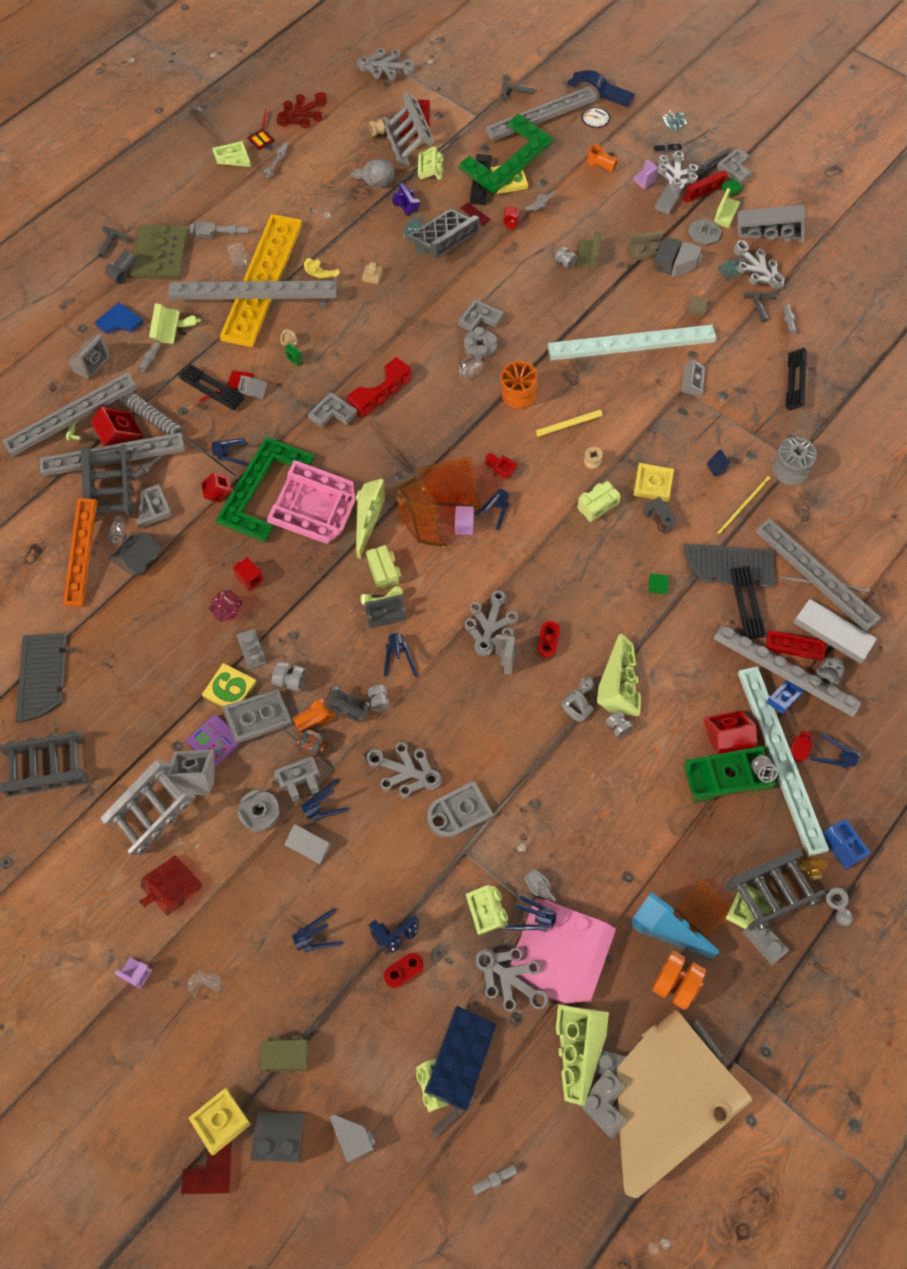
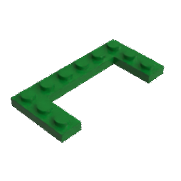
M519 113L508 122V127L529 142L498 169L492 172L471 156H468L459 163L458 169L493 194L498 192L547 149L554 140L553 137Z
M266 437L217 516L216 524L265 543L274 529L273 525L244 514V510L274 461L292 466L293 461L296 460L310 466L314 460V455Z

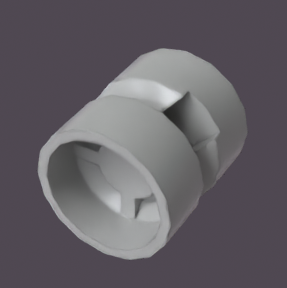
M278 661L273 671L272 685L282 688L287 686L289 690L300 692L306 679L307 670L296 665L291 667L289 663Z

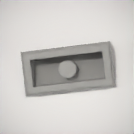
M693 359L684 365L681 392L702 395L705 366Z
M296 824L293 825L285 842V846L319 865L331 848L329 842Z

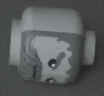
M828 657L822 660L816 675L829 685H837L842 680L846 668L841 659Z

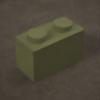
M292 1036L290 1040H281V1037H268V1041H262L261 1070L263 1072L308 1071L309 1042L304 1040L303 1036Z

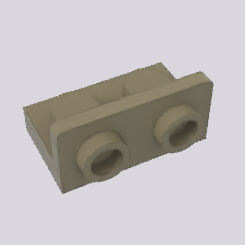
M662 232L631 234L628 247L632 261L655 259L662 243Z

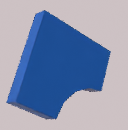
M119 302L95 321L96 327L107 335L117 330H126L132 333L143 324L142 318Z

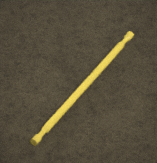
M767 476L765 481L758 486V488L749 496V498L730 517V519L718 531V534H721L723 532V530L734 520V518L761 490L765 483L770 480L769 476Z

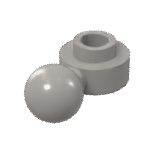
M833 887L827 892L826 901L830 907L837 909V922L842 926H849L853 922V914L845 907L848 904V893L841 887ZM840 894L842 899L837 901L833 896Z

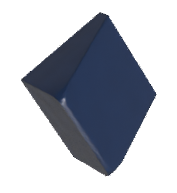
M721 449L707 462V466L715 477L725 474L730 464Z

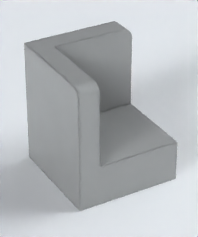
M241 375L238 392L263 399L267 382Z

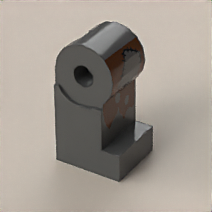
M658 497L645 504L642 512L645 517L651 516L658 524L660 532L670 533L676 523V517L662 498Z

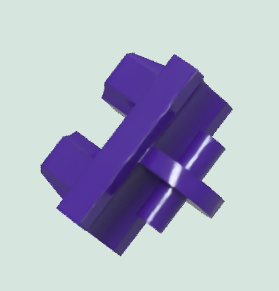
M399 183V191L394 193L392 203L395 206L402 207L406 216L411 215L412 210H418L420 206L419 199H413L414 191L412 188H406L404 183Z

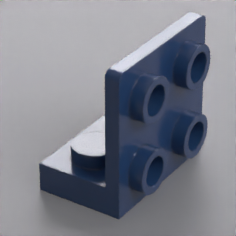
M417 915L391 935H389L390 932L383 922L379 924L375 919L368 924L370 935L385 954L396 952L402 946L401 942L406 938L410 940L415 937L420 928Z

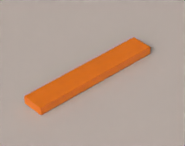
M77 498L63 598L64 606H84L98 502L96 499Z

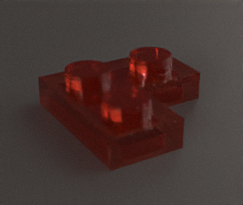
M228 1143L213 1156L207 1149L206 1168L183 1169L181 1194H230L232 1143Z

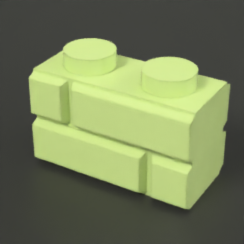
M606 481L603 484H597L591 492L583 493L579 497L577 507L588 521L592 522L618 505L621 496Z
M386 545L366 551V559L377 589L380 591L398 585L401 572L398 566H394L395 556L393 551H389Z

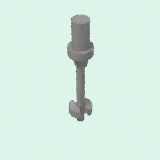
M283 143L281 148L277 149L276 159L270 168L264 170L266 178L274 175L272 170L280 158L285 157V152L289 147L287 143Z
M164 455L157 456L145 464H140V468L133 472V479L136 480L144 473L147 474L152 464Z

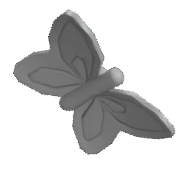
M557 190L547 196L539 194L537 201L527 206L525 210L537 211L539 208L545 207V203L548 202L547 199Z

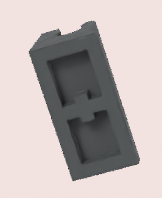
M663 238L654 260L655 264L663 266L656 267L658 272L668 273V275L672 274L675 260L681 248V240Z
M402 595L364 602L369 629L406 621Z
M336 685L330 688L324 703V707L357 723L366 718L370 702L361 701L339 690V687Z

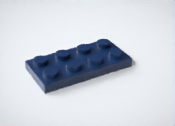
M456 1006L424 1093L464 1112L467 1111L497 1024Z

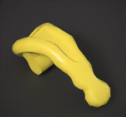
M307 258L304 262L305 271L318 279L337 277L340 274L339 269L332 271L321 269L319 267L321 262L318 259L314 261Z

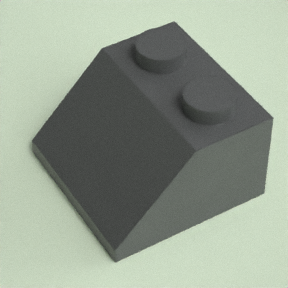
M147 532L132 533L108 559L127 573L139 575L145 571L146 565L150 561L158 557V552L162 548Z
M259 1112L253 1134L251 1160L257 1162L301 1163L305 1114Z

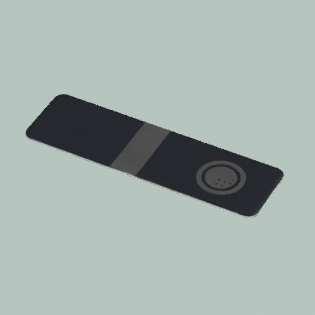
M681 144L654 146L655 152L682 150Z

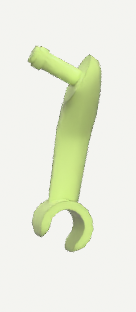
M191 315L183 320H178L177 327L194 326L197 322L200 323L201 319H196L195 316Z
M77 422L68 428L66 439L69 442L73 439L81 440L80 436H75V425Z
M395 586L384 597L372 598V594L361 595V604L364 605V602L401 595L403 590L401 587Z

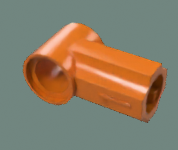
M594 144L589 148L587 163L593 167L599 165L613 172L618 164V159L604 153L600 145Z
M324 698L315 701L310 706V709L292 718L300 733L318 724H327L334 719V712L324 707L326 701Z

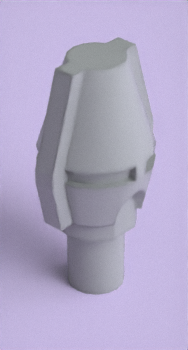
M533 869L524 877L530 892L536 897L540 895L541 898L544 897L546 901L552 903L556 900L549 892L551 885L544 875Z

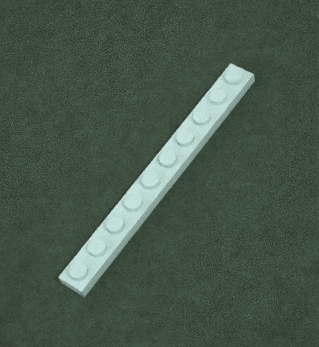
M713 325L552 342L548 343L547 348L550 361L711 343L716 341V335Z
M758 666L740 670L738 672L739 679L769 758L777 767V779L806 855L811 857L827 853L829 851L776 712L773 707L766 703L769 699V694Z

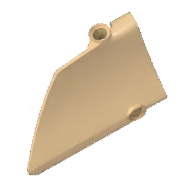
M677 1010L642 1034L643 1039L617 1067V1077L626 1085L625 1089L618 1096V1111L627 1119V1122L620 1129L624 1193L633 1198H639L752 1102V1098L745 1088L716 1058ZM715 1108L723 1110L724 1119L722 1121L715 1118Z

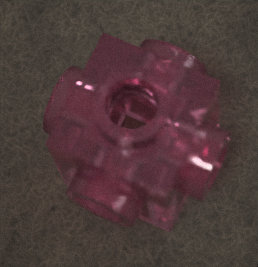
M231 590L220 591L212 599V604L208 610L220 622L232 620L237 616L243 602Z

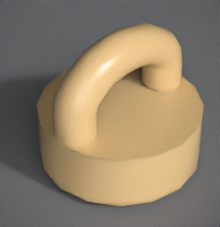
M285 329L282 332L280 342L283 346H286L288 343L293 347L297 345V337L293 330Z

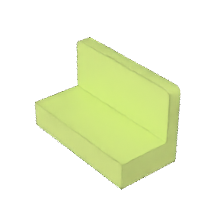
M727 188L714 221L718 225L727 228L730 227L740 204L739 201L728 198L729 188Z
M155 303L149 337L154 341L174 344L180 312Z

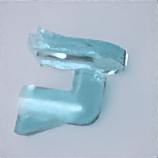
M670 110L663 116L664 121L672 131H676L679 127L686 125L683 112L680 113L678 111L673 114Z

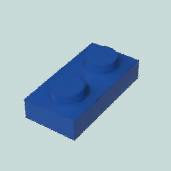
M786 680L769 697L766 703L781 714H784L802 695L804 690Z

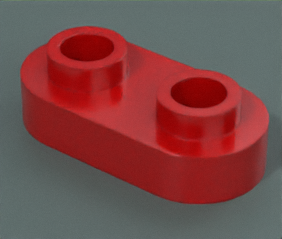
M546 621L541 626L537 651L543 658L553 657L557 650L560 627L554 621Z
M409 953L389 966L384 972L386 985L396 989L419 975L424 968L422 957L417 953ZM411 960H415L417 962V965L415 967L409 966V962ZM393 972L399 974L397 979L390 977Z

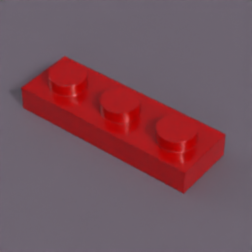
M723 170L688 185L685 188L683 200L687 203L721 188V184L727 180L728 173Z
M772 630L767 632L765 648L769 651L822 661L825 657L826 642L822 640Z

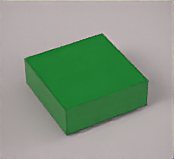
M735 178L721 184L724 192H726L727 188L730 189L729 197L742 192L744 188Z
M288 343L285 346L286 358L295 365L300 366L303 364L301 352Z
M650 573L648 593L667 595L669 575Z

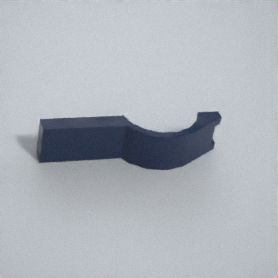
M593 70L574 72L573 78L568 81V85L573 87L580 82H588L597 88L600 97L627 108L635 97V93L609 84L602 74Z

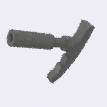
M504 76L502 93L505 101H507L506 90L514 89L518 92L534 93L533 87L507 84V76Z
M103 226V232L107 233L108 236L98 256L100 258L105 257L111 245L110 242L114 237H118L128 244L130 243L129 239L122 233Z
M745 292L743 298H752L757 305L756 308L763 323L767 322L768 317L763 305L760 303V298L775 300L776 296L763 292Z

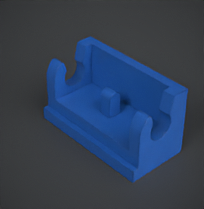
M846 818L834 824L823 833L827 845L845 870L871 854Z

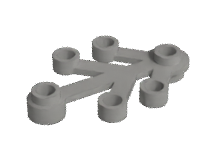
M378 48L376 54L369 58L361 57L357 61V66L361 71H369L376 79L381 78L382 72L387 75L388 79H396V71L394 69H403V73L406 75L414 73V64L410 60L404 63L391 62L400 58V51L398 49H393L391 55L385 57V49Z
M680 151L673 153L670 162L674 164V168L668 163V157L661 155L658 159V164L660 165L657 172L669 181L668 188L675 193L680 192L684 185L696 183L698 178L696 175L698 167L694 164H690L688 169L681 170L684 154ZM687 175H688L687 178H685V179H680V177H684V176H687Z
M742 240L737 241L734 246V253L738 256L743 255L752 264L740 262L737 266V271L742 274L746 271L756 272L752 273L749 277L751 284L755 285L758 282L768 283L774 289H781L784 285V277L777 272V262L771 259L766 264V253L763 249H757L754 258L747 251L749 248L748 244Z
M495 591L491 595L492 608L488 621L481 612V605L478 602H473L470 605V613L476 617L484 630L483 637L476 629V621L469 618L465 621V629L471 633L476 641L474 645L475 652L483 657L493 652L495 637L491 639L492 633L509 624H515L518 620V614L510 611L507 613V617L496 622L499 608L504 606L506 602V595L502 591ZM477 607L479 609L475 611L472 608ZM514 616L515 619L511 620L509 619V617ZM472 623L474 626L469 627L467 624ZM504 628L502 630V634L508 632L513 637V630L511 628ZM481 645H487V648H482Z
M403 742L398 743L395 749L397 755L401 756L404 765L383 758L382 752L376 749L371 750L367 755V761L370 766H383L400 773L391 778H383L381 780L380 786L383 791H390L394 785L410 778L418 779L419 781L402 785L399 788L400 796L408 798L412 792L425 787L429 790H434L441 784L440 773L436 770H431L426 759V752L423 749H418L414 752V759L420 763L423 772L415 769L407 752V745ZM404 747L405 750L400 752L398 748ZM421 753L424 756L423 758H417V754ZM375 757L379 759L376 763L372 762V759ZM434 778L435 782L429 783L428 779ZM389 782L390 786L384 787L383 783ZM403 789L409 790L407 794H403L401 791Z
M513 948L511 951L495 954L490 949H483L477 953L475 961L477 967L484 971L487 987L485 994L488 998H496L500 992L498 986L494 983V971L501 979L504 996L503 1007L506 1011L511 1012L517 1008V1001L513 998L511 984L530 998V1003L534 1008L542 1009L548 1005L549 997L546 992L534 990L516 976L527 973L538 974L541 971V964L538 961L504 968L498 962L510 959L520 961L523 958V951L520 948ZM515 950L519 951L520 957L518 959H515L513 957V952ZM485 956L490 958L489 964L484 963L483 959ZM533 963L537 964L538 970L536 972H533L531 970V965ZM491 987L495 988L496 994L494 996L489 994V989ZM538 995H542L544 997V1002L542 1004L537 1002ZM509 1000L514 1004L512 1009L507 1007V1001Z

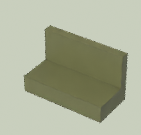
M594 231L593 241L580 239L577 266L596 268L601 232Z

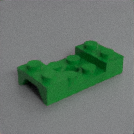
M764 746L685 760L683 768L693 802L709 801L718 796L751 790L753 793L772 789L776 784L775 780L768 783L762 782L751 767L752 761L756 757L765 756ZM724 770H733L735 777L730 778L726 776Z

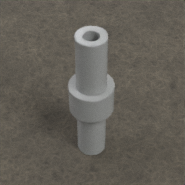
M236 225L216 226V232L236 235L237 233H249V227H239Z
M785 304L783 306L785 312L784 320L785 324L788 325L789 334L792 335L796 333L795 317L791 312L790 304Z
M154 342L150 350L146 351L143 356L144 360L139 366L140 371L145 372L148 365L154 361L155 354L160 347L159 343Z
M514 1165L498 1173L494 1171L487 1175L488 1178L474 1184L472 1189L475 1195L491 1187L494 1189L502 1185V1181L516 1175L517 1171Z

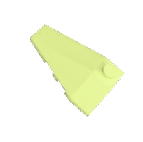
M383 479L365 483L362 490L357 492L356 551L357 558L359 559L363 555L385 501Z
M623 634L618 635L599 684L597 702L608 712L615 713L621 710L625 715L639 716L641 695L636 691V683H639L633 670V666L636 665L633 643Z
M558 1004L556 1034L560 1035L561 1048L558 1050L559 1057L563 1059L564 1069L561 1075L564 1099L567 1102L585 1106L607 1036L609 1012Z

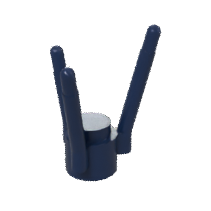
M245 438L212 442V454L217 456L218 460H226L244 466H249L250 464L225 456V454H228L230 446L247 445Z
M498 489L475 515L478 516L481 512L486 513L492 506L496 508L503 507L496 526L498 531L506 509L509 506L507 502L510 498L509 494L503 489Z
M400 633L391 634L388 637L389 643L386 644L384 676L387 677L391 651L396 653L397 659H400V652L404 649L414 676L418 677L403 635Z
M824 733L820 734L821 737L842 749L839 755V759L842 761L812 757V761L841 766L845 769L848 766L854 767L860 757L859 752L846 747Z
M338 778L300 805L307 819L313 817L314 821L319 818L349 810L348 807L318 813L321 811L318 803L335 792L333 789L329 792L327 791L339 782Z
M520 896L521 900L538 908V910L517 903L514 904V907L535 914V922L539 925L505 926V929L547 932L548 928L552 929L554 927L557 914L553 909Z
M335 908L306 927L297 930V933L292 934L298 951L304 949L306 953L315 949L343 944L342 941L310 945V943L314 942L312 935L327 928L328 924L325 923L312 930L310 929L335 913Z

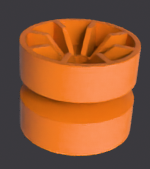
M515 361L506 365L500 376L503 401L508 406L517 409L532 405L538 395L536 369L530 363L524 361Z
M672 950L661 968L651 991L665 998L672 989L675 990L672 1003L686 1010L691 1001L696 999L704 983L702 980L705 976L706 968L692 962L684 971L683 966L686 957Z

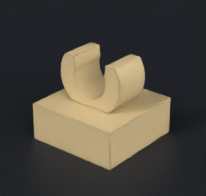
M370 262V265L365 267L362 281L379 284L383 272L382 267H377V263Z

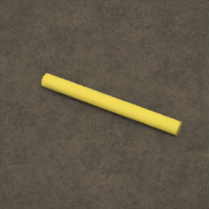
M597 410L536 430V435L540 437L601 417L602 411Z

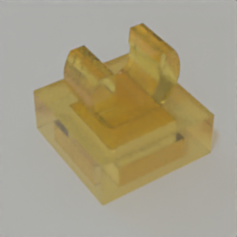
M814 858L800 860L799 866L800 869L808 871L809 879L818 880L822 879L820 869L827 868L826 859Z

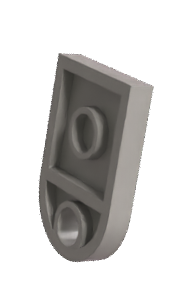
M472 781L435 800L428 809L427 821L430 829L437 836L453 838L493 818L494 815L475 781ZM437 817H441L445 821L440 827L433 824V820Z

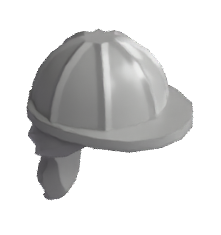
M375 159L367 162L363 169H354L350 176L357 180L364 179L367 184L380 188L392 182L395 171L391 162L385 159Z

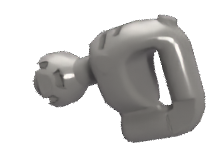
M583 677L580 681L579 689L571 690L561 703L563 710L577 722L586 720L594 709L583 696L585 692H589L595 687L592 677ZM570 705L574 706L576 709L581 711V713L579 714Z

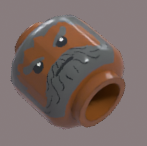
M307 729L305 732L300 733L296 746L299 747L301 754L317 758L321 753H325L328 742H325V735L323 733Z

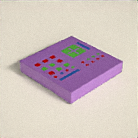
M216 714L185 740L193 750L214 749V768L242 743L235 744L229 726Z

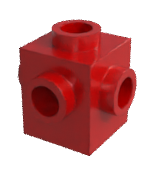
M216 472L210 474L201 483L203 498L219 503L231 492L229 477Z

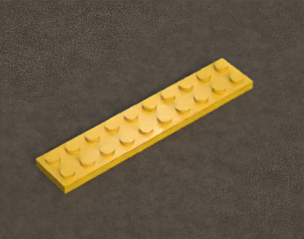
M270 215L243 281H280L302 227V220ZM235 299L220 334V340L253 348L272 299Z

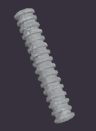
M130 392L117 399L153 426L159 428L163 433L170 435L183 432L182 426L134 392Z

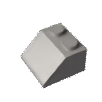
M99 333L90 337L68 360L72 371L88 380L110 358L102 334Z
M214 749L174 752L169 764L171 768L167 771L166 776L180 793H193V795L210 794L214 783Z

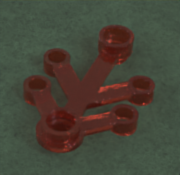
M316 93L315 100L303 107L305 96L302 94L297 95L295 108L291 113L289 111L293 109L292 102L285 101L283 103V112L277 115V124L283 127L289 124H300L302 128L306 129L310 127V120L308 118H313L316 122L322 121L323 118L320 111L310 112L309 110L316 106L324 107L327 103L326 93Z

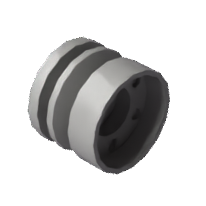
M791 437L784 440L772 463L773 475L778 481L787 485H797L804 482L817 458L815 446L810 441L800 437Z

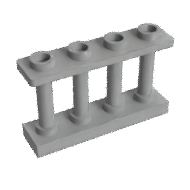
M406 92L403 95L405 106L391 120L384 116L381 119L388 134L387 138L392 144L391 148L396 154V160L408 167L410 163L407 157L421 143L425 142L431 146L434 143V139L417 99ZM409 111V117L396 129L394 125ZM413 122V128L400 140L399 135ZM418 133V138L404 151L403 146Z
M155 760L100 818L104 824H117L133 844L127 851L129 855H142L149 849V845L162 836L163 830L177 820V816L189 808L192 804L191 801L195 798L193 793L181 794L166 776L167 771L171 768L167 761ZM157 781H160L176 800L168 809L152 790V786ZM144 795L161 814L154 824L138 805V801ZM129 810L133 811L147 829L140 838L124 820L125 814Z

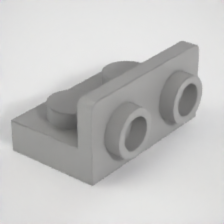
M508 634L496 635L495 654L501 655V666L504 667V674L512 675L515 657V637H511Z

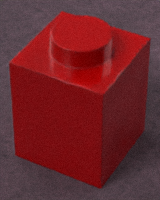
M248 557L240 560L233 567L235 577L248 591H251L264 581L262 571Z

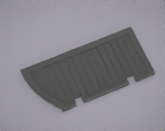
M684 543L687 563L700 582L711 583L712 579H717L719 584L733 585L730 573L731 568L750 566L753 581L758 582L759 587H775L774 550Z
M67 633L23 636L16 723L37 719L54 710L58 705L63 704V692H58V688H64L66 653H60V650L66 649Z

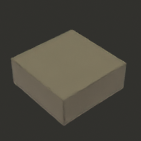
M692 296L688 313L704 316L708 299Z

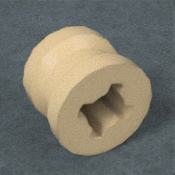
M378 119L376 122L369 121L372 137H376L378 134L385 135V126L382 119Z
M597 447L588 448L585 452L584 465L589 469L599 468L603 457L602 451Z

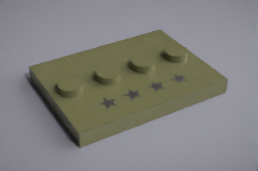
M139 224L133 254L137 260L131 267V278L180 280L189 231L188 226Z

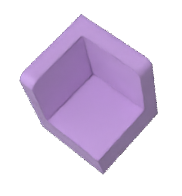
M646 160L643 171L634 176V182L645 190L656 182L658 167L651 161Z
M455 507L456 535H473L474 507Z
M129 958L121 972L116 970L114 974L141 990L152 969L142 962Z

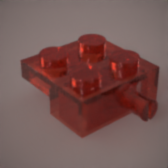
M175 855L142 877L140 887L147 893V896L140 900V904L146 908L149 904L155 902L168 916L181 907L188 897L200 890L202 883Z

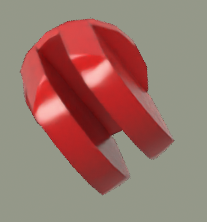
M513 206L504 209L503 222L508 229H514L519 223L518 208Z
M801 731L800 735L796 736L792 741L790 751L795 762L804 761L810 754L813 742L811 741L812 735L808 732Z

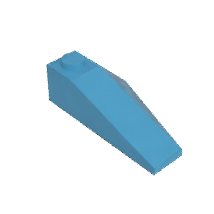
M651 892L631 920L634 929L641 934L645 933L653 938L714 959L719 950L700 933H693L685 919L676 918L673 915L675 910Z

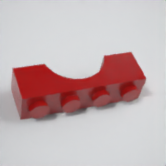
M395 357L384 366L386 379L381 385L374 388L359 386L347 395V403L357 409V415L361 418L371 414L378 405L383 404L388 397L397 393L403 385L408 384L412 379L411 368L398 357Z

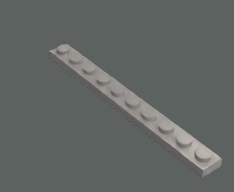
M336 281L170 282L168 296L170 300L336 298L337 283Z

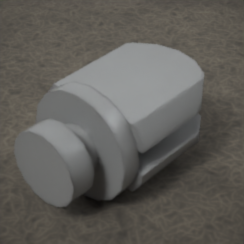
M197 221L196 225L191 223L190 233L194 234L196 232V237L213 239L215 236V225L210 222Z

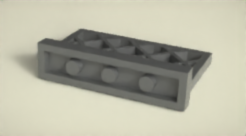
M449 209L407 235V240L429 250L431 257L438 259L479 232V217L474 215L469 218L453 209Z

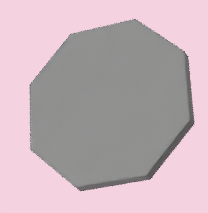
M704 218L693 221L688 229V234L693 242L707 246L717 243L722 231L716 222Z

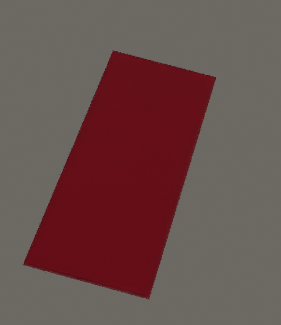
M468 202L460 207L471 217L474 215L479 217V223L482 225L491 220Z

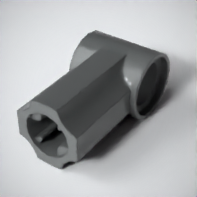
M125 249L115 263L107 265L105 274L117 284H122L126 281L127 272L136 262L137 258Z

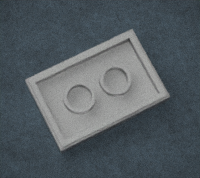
M279 689L222 707L235 744L292 726V720Z

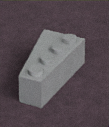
M804 205L738 211V237L755 239L766 237L768 240L783 238L784 241L791 242V239L804 243Z

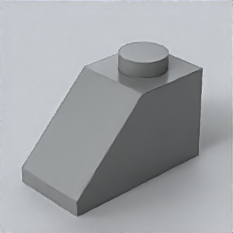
M683 242L675 260L671 276L676 277L695 270L696 265L700 264L703 255L700 254L702 247Z
M336 1115L330 1116L347 1163H351L374 1151L372 1145L376 1144L371 1130L366 1132V1129L361 1125Z

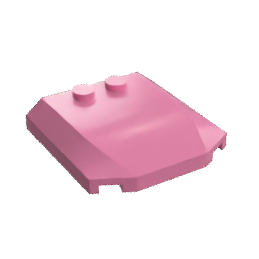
M294 460L276 504L273 505L269 513L267 522L328 544L343 532L356 500L353 481Z
M535 899V902L556 912L555 925L552 929L548 928L547 932L523 930L517 948L523 951V958L520 961L512 960L509 968L526 965L531 961H538L541 964V971L538 974L527 973L516 976L534 990H542L547 993L549 998L566 1005L578 1002H591L616 928L606 922L552 902ZM530 913L525 925H539L535 922L536 915ZM515 950L513 956L515 959L520 957V953ZM535 963L531 965L533 972L538 970V966Z

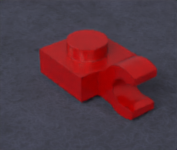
M492 453L485 457L487 459L485 464L493 467V472L506 480L510 478L518 465L503 455L500 459Z

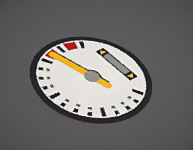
M592 107L582 113V121L590 127L600 128L609 123L610 115L602 108Z

